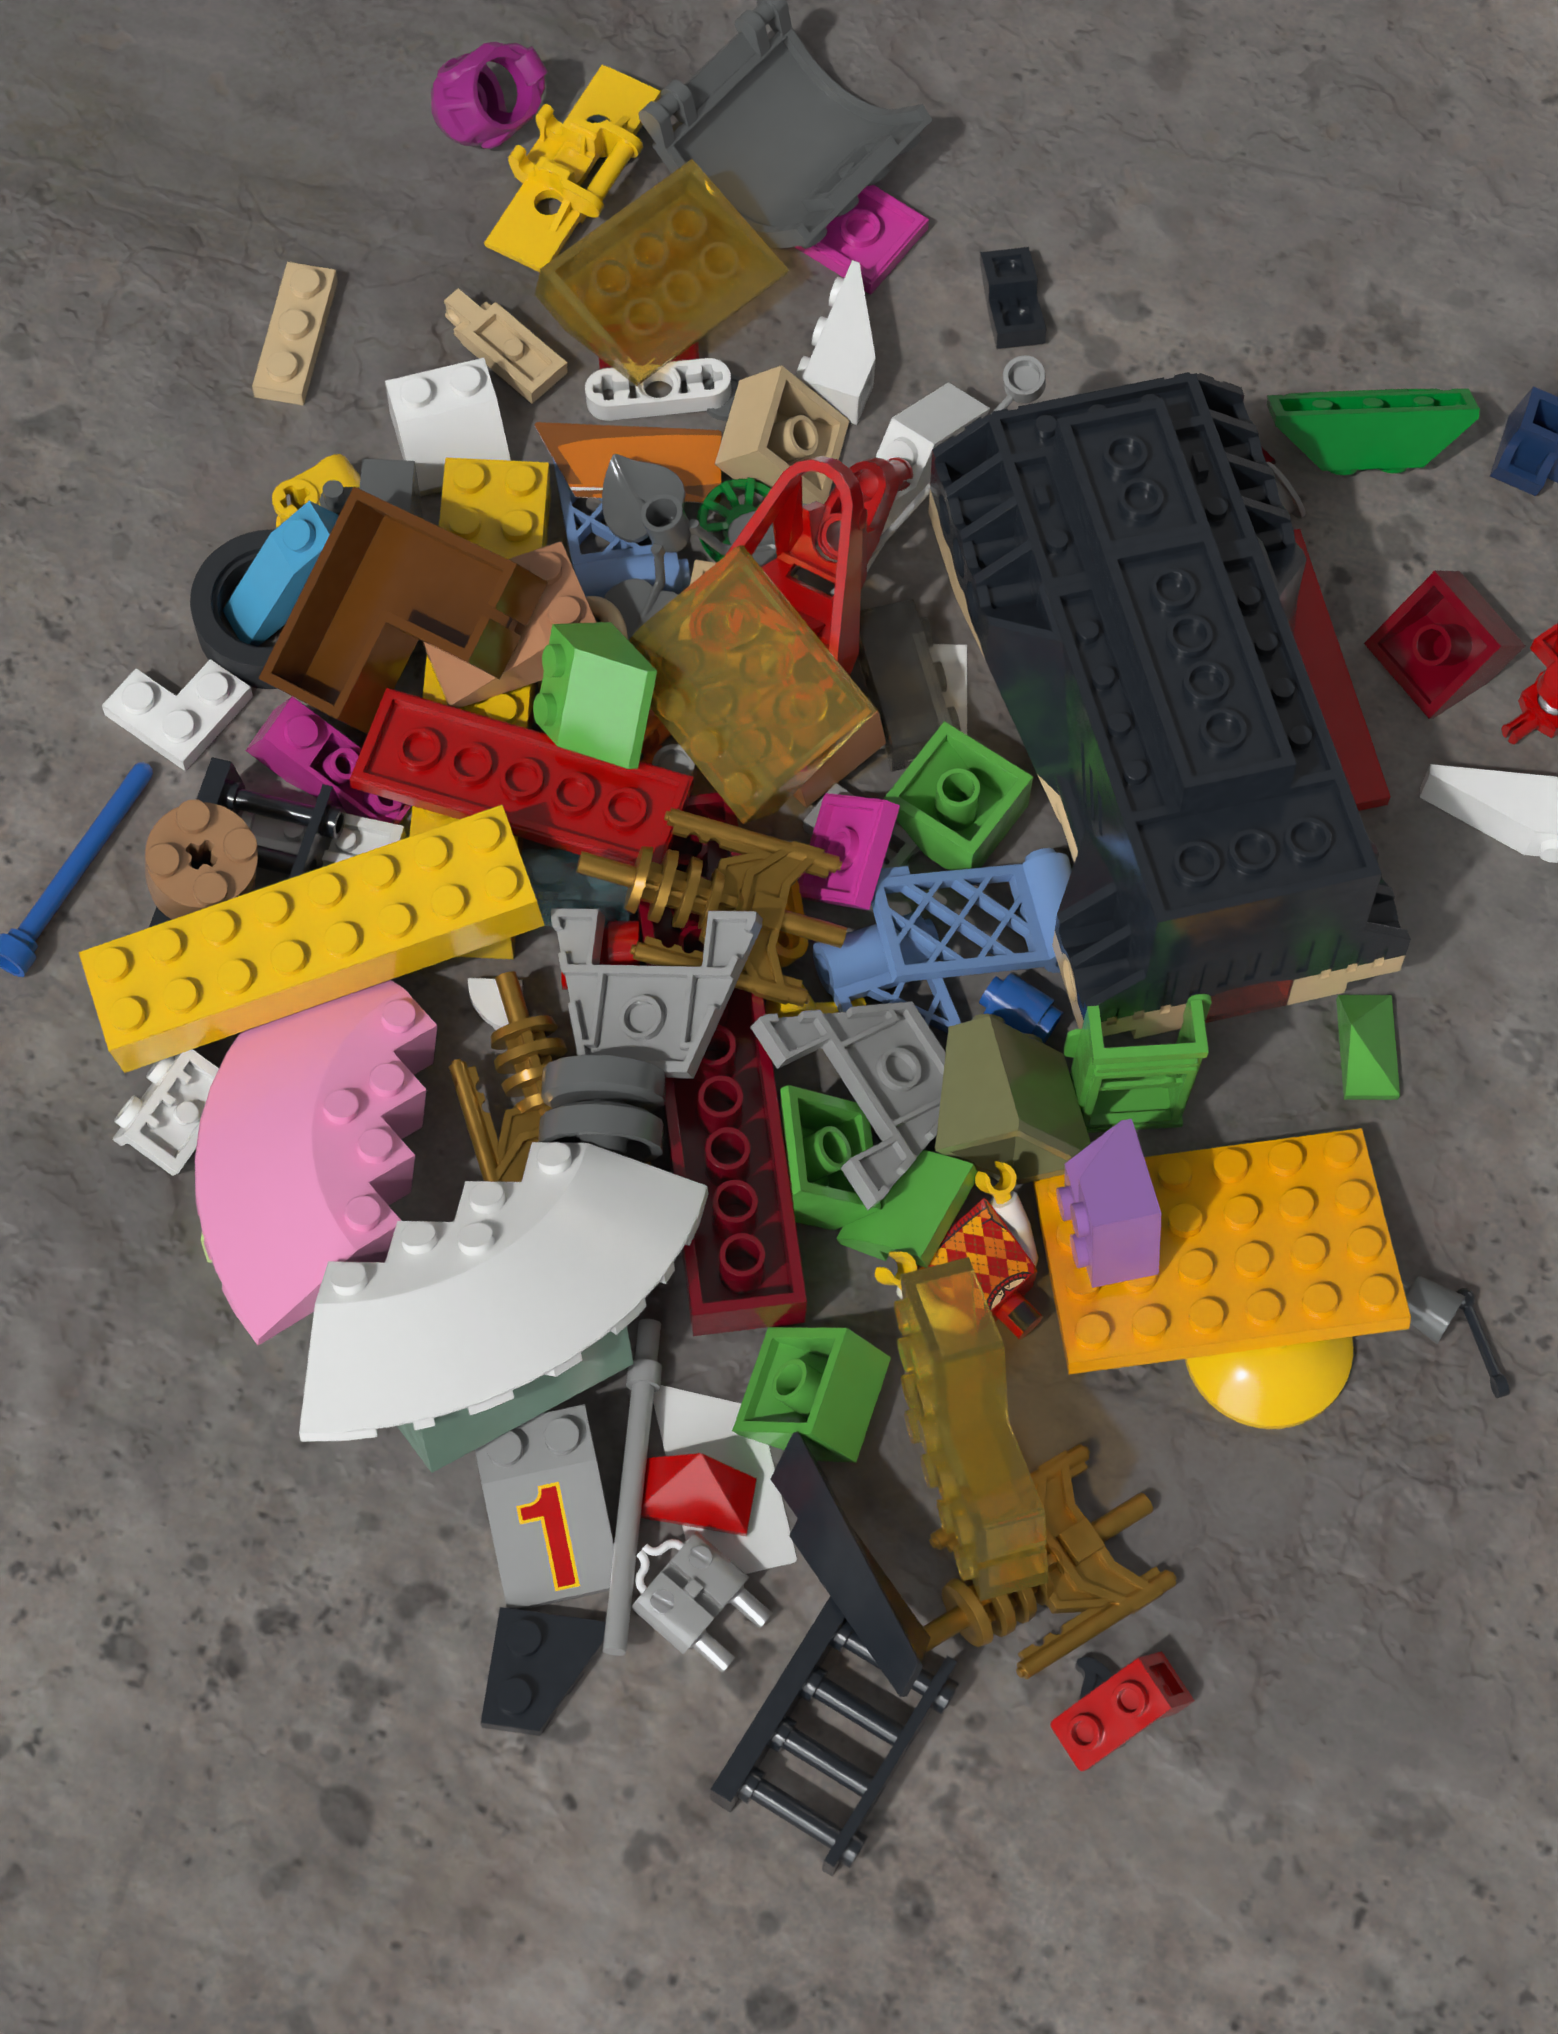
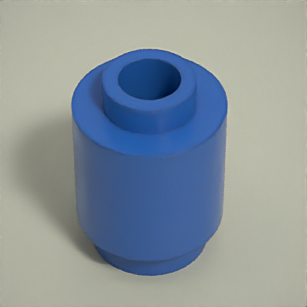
M1010 973L1005 980L995 976L979 1001V1004L986 1008L984 1014H992L1003 1018L1005 1024L1014 1029L1040 1037L1043 1044L1046 1043L1064 1013L1053 1006L1054 999L1013 973Z

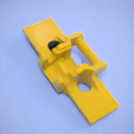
M601 65L563 123L554 117V110L551 106L543 104L536 115V123L540 131L539 139L527 156L526 149L521 145H516L509 155L508 161L514 177L522 183V186L485 240V247L545 275L578 223H583L587 216L597 218L604 209L602 201L630 158L638 157L642 151L643 144L636 136L643 125L639 119V112L650 101L657 102L661 97V91L615 69ZM606 158L587 189L580 187L596 161ZM546 198H554L562 203L558 212L553 215L541 214L536 210V206L541 200Z

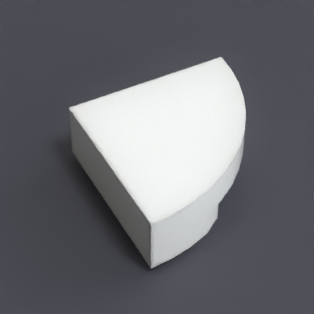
M468 978L471 1003L477 1013L488 1024L493 1026L495 1030L509 1024L495 979ZM518 980L523 993V980Z

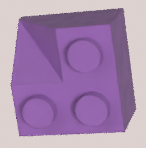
M1132 1119L1122 1120L1065 1163V1186L1056 1188L1062 1220H1072L1075 1234L1070 1235L1075 1265L1077 1268L1086 1267L1092 1288L1159 1274L1161 1210Z

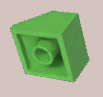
M611 622L552 624L549 645L545 646L542 654L544 673L540 694L536 695L533 705L535 722L558 747L626 769H638L657 670Z
M944 721L883 800L900 805L896 820L925 856L949 871L981 868L1028 807L1033 776Z
M791 1085L781 1088L782 1122L795 1222L837 1230L881 1210L880 1202L875 1207L867 1210L841 1169L850 1158L873 1147L870 1122L858 1103Z
M768 1327L732 1431L739 1436L785 1450L792 1434L799 1432L816 1461L856 1463L891 1357L848 1328Z

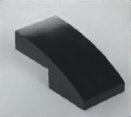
M1029 247L980 252L983 286L996 349L1045 344L1046 326L1037 297L1038 278Z

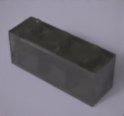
M914 599L860 610L859 653L857 660L870 703L879 711L886 744L883 747L891 772L907 769L944 721L961 731L955 707H947L943 697V692L947 691L944 668L940 661H932L929 648L933 647V636L929 620L926 616L919 618Z

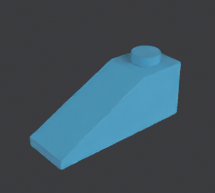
M309 500L270 533L222 610L240 641L249 645L259 646L286 624L339 517L338 514Z

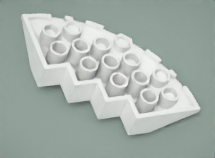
M532 1142L522 1182L465 1181L454 1222L397 1221L385 1263L328 1261L314 1307L299 1429L301 1442L348 1441L377 1437L378 1428L394 1427L412 1422L415 1430L436 1426L435 1417L465 1408L468 1409L470 1415L486 1411L514 1399V1389L526 1385L544 1374L557 1377L582 1361V1351L610 1331L617 1335L646 1307L645 1298L659 1282L667 1283L675 1271V1259L684 1245H690L699 1227L708 1197L707 1186L589 1143Z

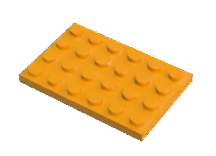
M1362 1128L1144 1157L1161 1210L1159 1274L1094 1288L1091 1286L1086 1267L1077 1268L1074 1262L1070 1244V1235L1075 1234L1072 1220L1063 1221L1060 1214L1056 1188L1065 1186V1174L1033 1181L1068 1374L1409 1329L1411 1315Z

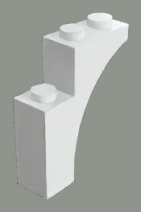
M949 382L895 415L890 421L876 457L885 460L895 457L905 459L912 467L913 479L905 480L911 483L910 486L903 491L897 492L882 534L930 482L932 449L954 435L955 437L963 432L966 426L979 417H985L990 410L989 407ZM817 544L816 549L821 556L829 561L837 562V560L826 556ZM882 547L876 552V554H875V555L870 559V561L868 562V564H867V572H868L870 566L872 565V563L874 562L875 558L877 557L878 553H879L880 550L882 549Z

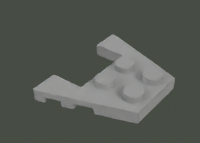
M552 908L551 921L553 929L557 931L561 951L558 953L561 972L566 977L570 997L568 1008L578 1056L612 1055L634 1058L652 1063L664 1070L666 1078H694L761 930L763 918L753 911H708L703 961L700 967L599 965L605 915L599 909Z
M912 1001L850 1007L846 1012L823 1014L821 1010L802 1011L798 1016L778 1018V1014H766L759 1017L751 1026V1029L776 1068L779 1069L820 1048L823 1049L881 1139V1143L850 1158L841 1167L867 1210H870L887 1195L891 1187L937 1135L946 1052Z

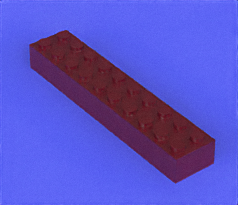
M733 791L690 795L684 810L685 812L738 827ZM675 835L670 849L679 851L676 870L685 872L693 856L703 860L701 878L710 880L720 859L742 855L719 848V844L714 840L709 841L707 844L701 843L696 835H689L687 838ZM639 902L637 910L642 943H644L645 937L648 936L662 940V945L666 948H671L676 944L682 946V950L687 954L693 953L694 950L704 952V944L699 941L701 929H698L700 915L690 913L684 928L672 927L675 909L665 907L660 921L656 923L648 920L650 903ZM644 962L645 966H656V965H653V964H649V963ZM734 988L694 1078H666V1097L663 1110L671 1171L675 1175L706 1185L708 1188V1197L699 1227L690 1245H684L682 1249L693 1336L805 1323L807 1300L773 1064L751 1029L756 1020L765 1015L763 998L754 996L751 992Z

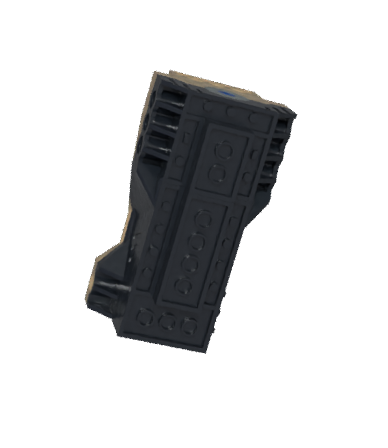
M1190 372L1174 375V378L1164 379L1162 377L1018 406V409L1008 411V409L993 411L992 414L986 415L983 418L979 417L966 426L963 432L955 437L954 435L932 449L928 513L955 598L989 667L1058 821L1062 824L1074 861L1057 912L1052 947L1078 1028L1082 1029L1087 1007L1099 1006L1103 1036L1131 1030L1133 1038L1137 1039L1181 1029L1189 997L1197 994H1208L1211 996L1212 1003L1205 1023L1345 993L1348 982L1400 971L1411 941L1408 930L1401 929L1394 902L1395 895L1392 887H1389L1382 878L1377 862L1379 852L1366 833L1294 639L1297 599L1306 564L1304 551L1295 541L1290 514L1280 501L1273 469L1265 461L1259 432L1256 425L1250 420L1243 403L1245 395L1242 387L1225 381L1214 380V377L1202 373L1190 374Z

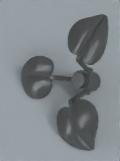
M613 454L603 483L602 507L604 519L610 531L616 537L626 542L636 543L648 536L653 543L651 552L654 556L655 583L652 586L643 579H628L614 585L604 598L613 603L621 612L628 632V641L644 658H647L665 649L676 639L686 616V606L682 597L674 592L662 591L666 581L664 567L665 552L673 553L682 550L689 542L691 535H696L717 552L726 555L756 511L743 514L732 521L728 529L731 545L724 544L702 528L697 519L688 520L683 509L686 495L684 485L673 471L658 464L635 461L622 455ZM772 524L740 575L777 558ZM796 565V567L791 572L790 576L793 577V575L799 570L800 566Z

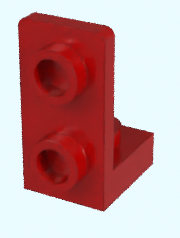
M1160 1651L1135 1659L1053 1719L1050 1726L1078 1770L1086 1771L1157 1720L1179 1713L1195 1700L1164 1653Z

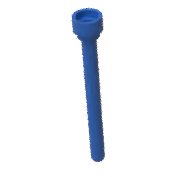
M139 762L132 767L17 929L11 928L7 934H0L1 969L14 976L24 977L37 959L34 952L38 948L35 941L152 778L153 770L148 763Z

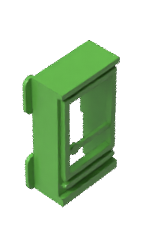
M1197 994L1189 997L1183 1013V1023L1176 1044L1104 1048L1099 1006L1087 1007L1082 1029L1069 1031L1064 1045V1055L1066 1057H1074L1070 1077L1087 1133L1107 1132L1118 1122L1132 1119L1135 1130L1183 1126L1182 1115L1202 1059L1207 1058L1209 1053L1205 1020L1212 1003L1210 995Z

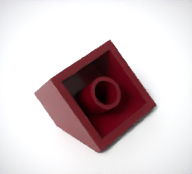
M1434 570L1364 643L1429 719H1434L1489 683L1526 646L1460 571Z

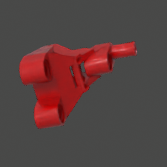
M819 456L796 462L783 471L699 592L690 620L691 636L696 645L703 651L714 655L725 653L753 640L761 624L791 638L781 667L782 682L791 695L804 701L815 700L843 686L851 675L859 653L861 589L867 578V564L880 541L879 537L882 535L897 492L905 490L911 484L905 481L913 479V470L909 462L899 457L889 460L876 457L857 462L848 468L837 459ZM808 471L823 473L834 481L836 485L824 504L815 501L802 506L801 476ZM772 524L777 558L740 575ZM817 540L822 552L830 559L837 560V562L829 561L819 554L815 547ZM796 565L835 583L833 597L790 576ZM721 613L729 620L730 634L721 625ZM811 658L821 667V680L811 670Z

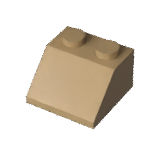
M781 365L739 380L715 465L733 479H747L749 477L772 488L783 471L796 462L819 456L839 460L850 420ZM808 471L801 476L802 503L809 504L818 501L824 504L829 496L833 481L823 473Z

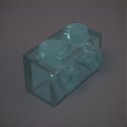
M522 849V861L545 924L544 927H553L551 921L552 908L599 909L605 915L604 928L609 921H630L631 912L624 908L628 887L576 873L580 858L578 854L565 850Z

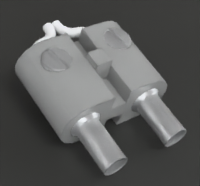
M697 1531L685 1544L679 1540L670 1539L658 1547H651L646 1544L637 1554L641 1561V1567L636 1574L635 1583L641 1595L631 1606V1609L682 1654L689 1648H694L721 1673L735 1657L706 1632V1628L725 1605L731 1603L759 1629L772 1615L769 1609L744 1588V1583L748 1580L749 1576ZM670 1548L678 1549V1553L652 1583L646 1587L644 1577L650 1565L646 1554L658 1556Z

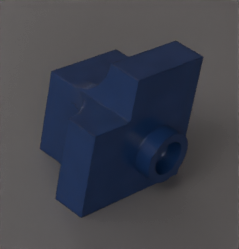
M1533 386L1511 412L1490 477L1533 496H1536L1542 490L1546 479L1558 483L1557 396Z

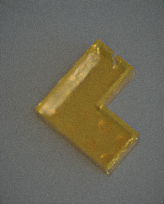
M967 1257L901 1274L902 1299L894 1301V1310L901 1334L903 1336L906 1335V1337L897 1339L901 1362L907 1373L901 1375L902 1389L909 1410L904 1411V1418L912 1444L921 1442L926 1453L920 1455L926 1484L929 1489L938 1487L942 1499L937 1500V1509L945 1534L955 1532L959 1545L954 1546V1555L959 1574L963 1581L973 1580L980 1601L1048 1583L1047 1550L1045 1548V1545H1047L1045 1511L1009 1422L1004 1343L971 1261Z

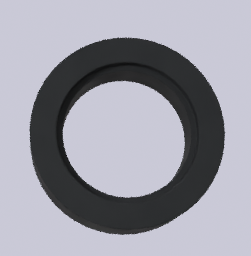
M275 529L249 532L237 536L218 547L200 566L194 578L190 594V609L199 643L207 659H211L250 687L260 689H277L258 679L274 647H258L238 640L225 628L221 618L228 596L238 586L268 536Z

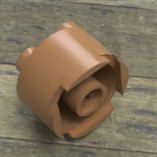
M187 800L181 803L179 807L172 809L158 820L151 830L146 843L145 877L155 905L167 917L175 919L253 892L258 859L257 840L244 820L223 806L199 800ZM202 860H206L211 863V866L203 864L198 870L191 867L192 861L199 863Z

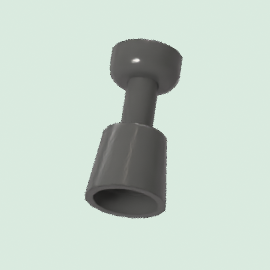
M1417 1276L1413 1284L1401 1278L1411 1315L1410 1324L1438 1344L1465 1296L1421 1276Z

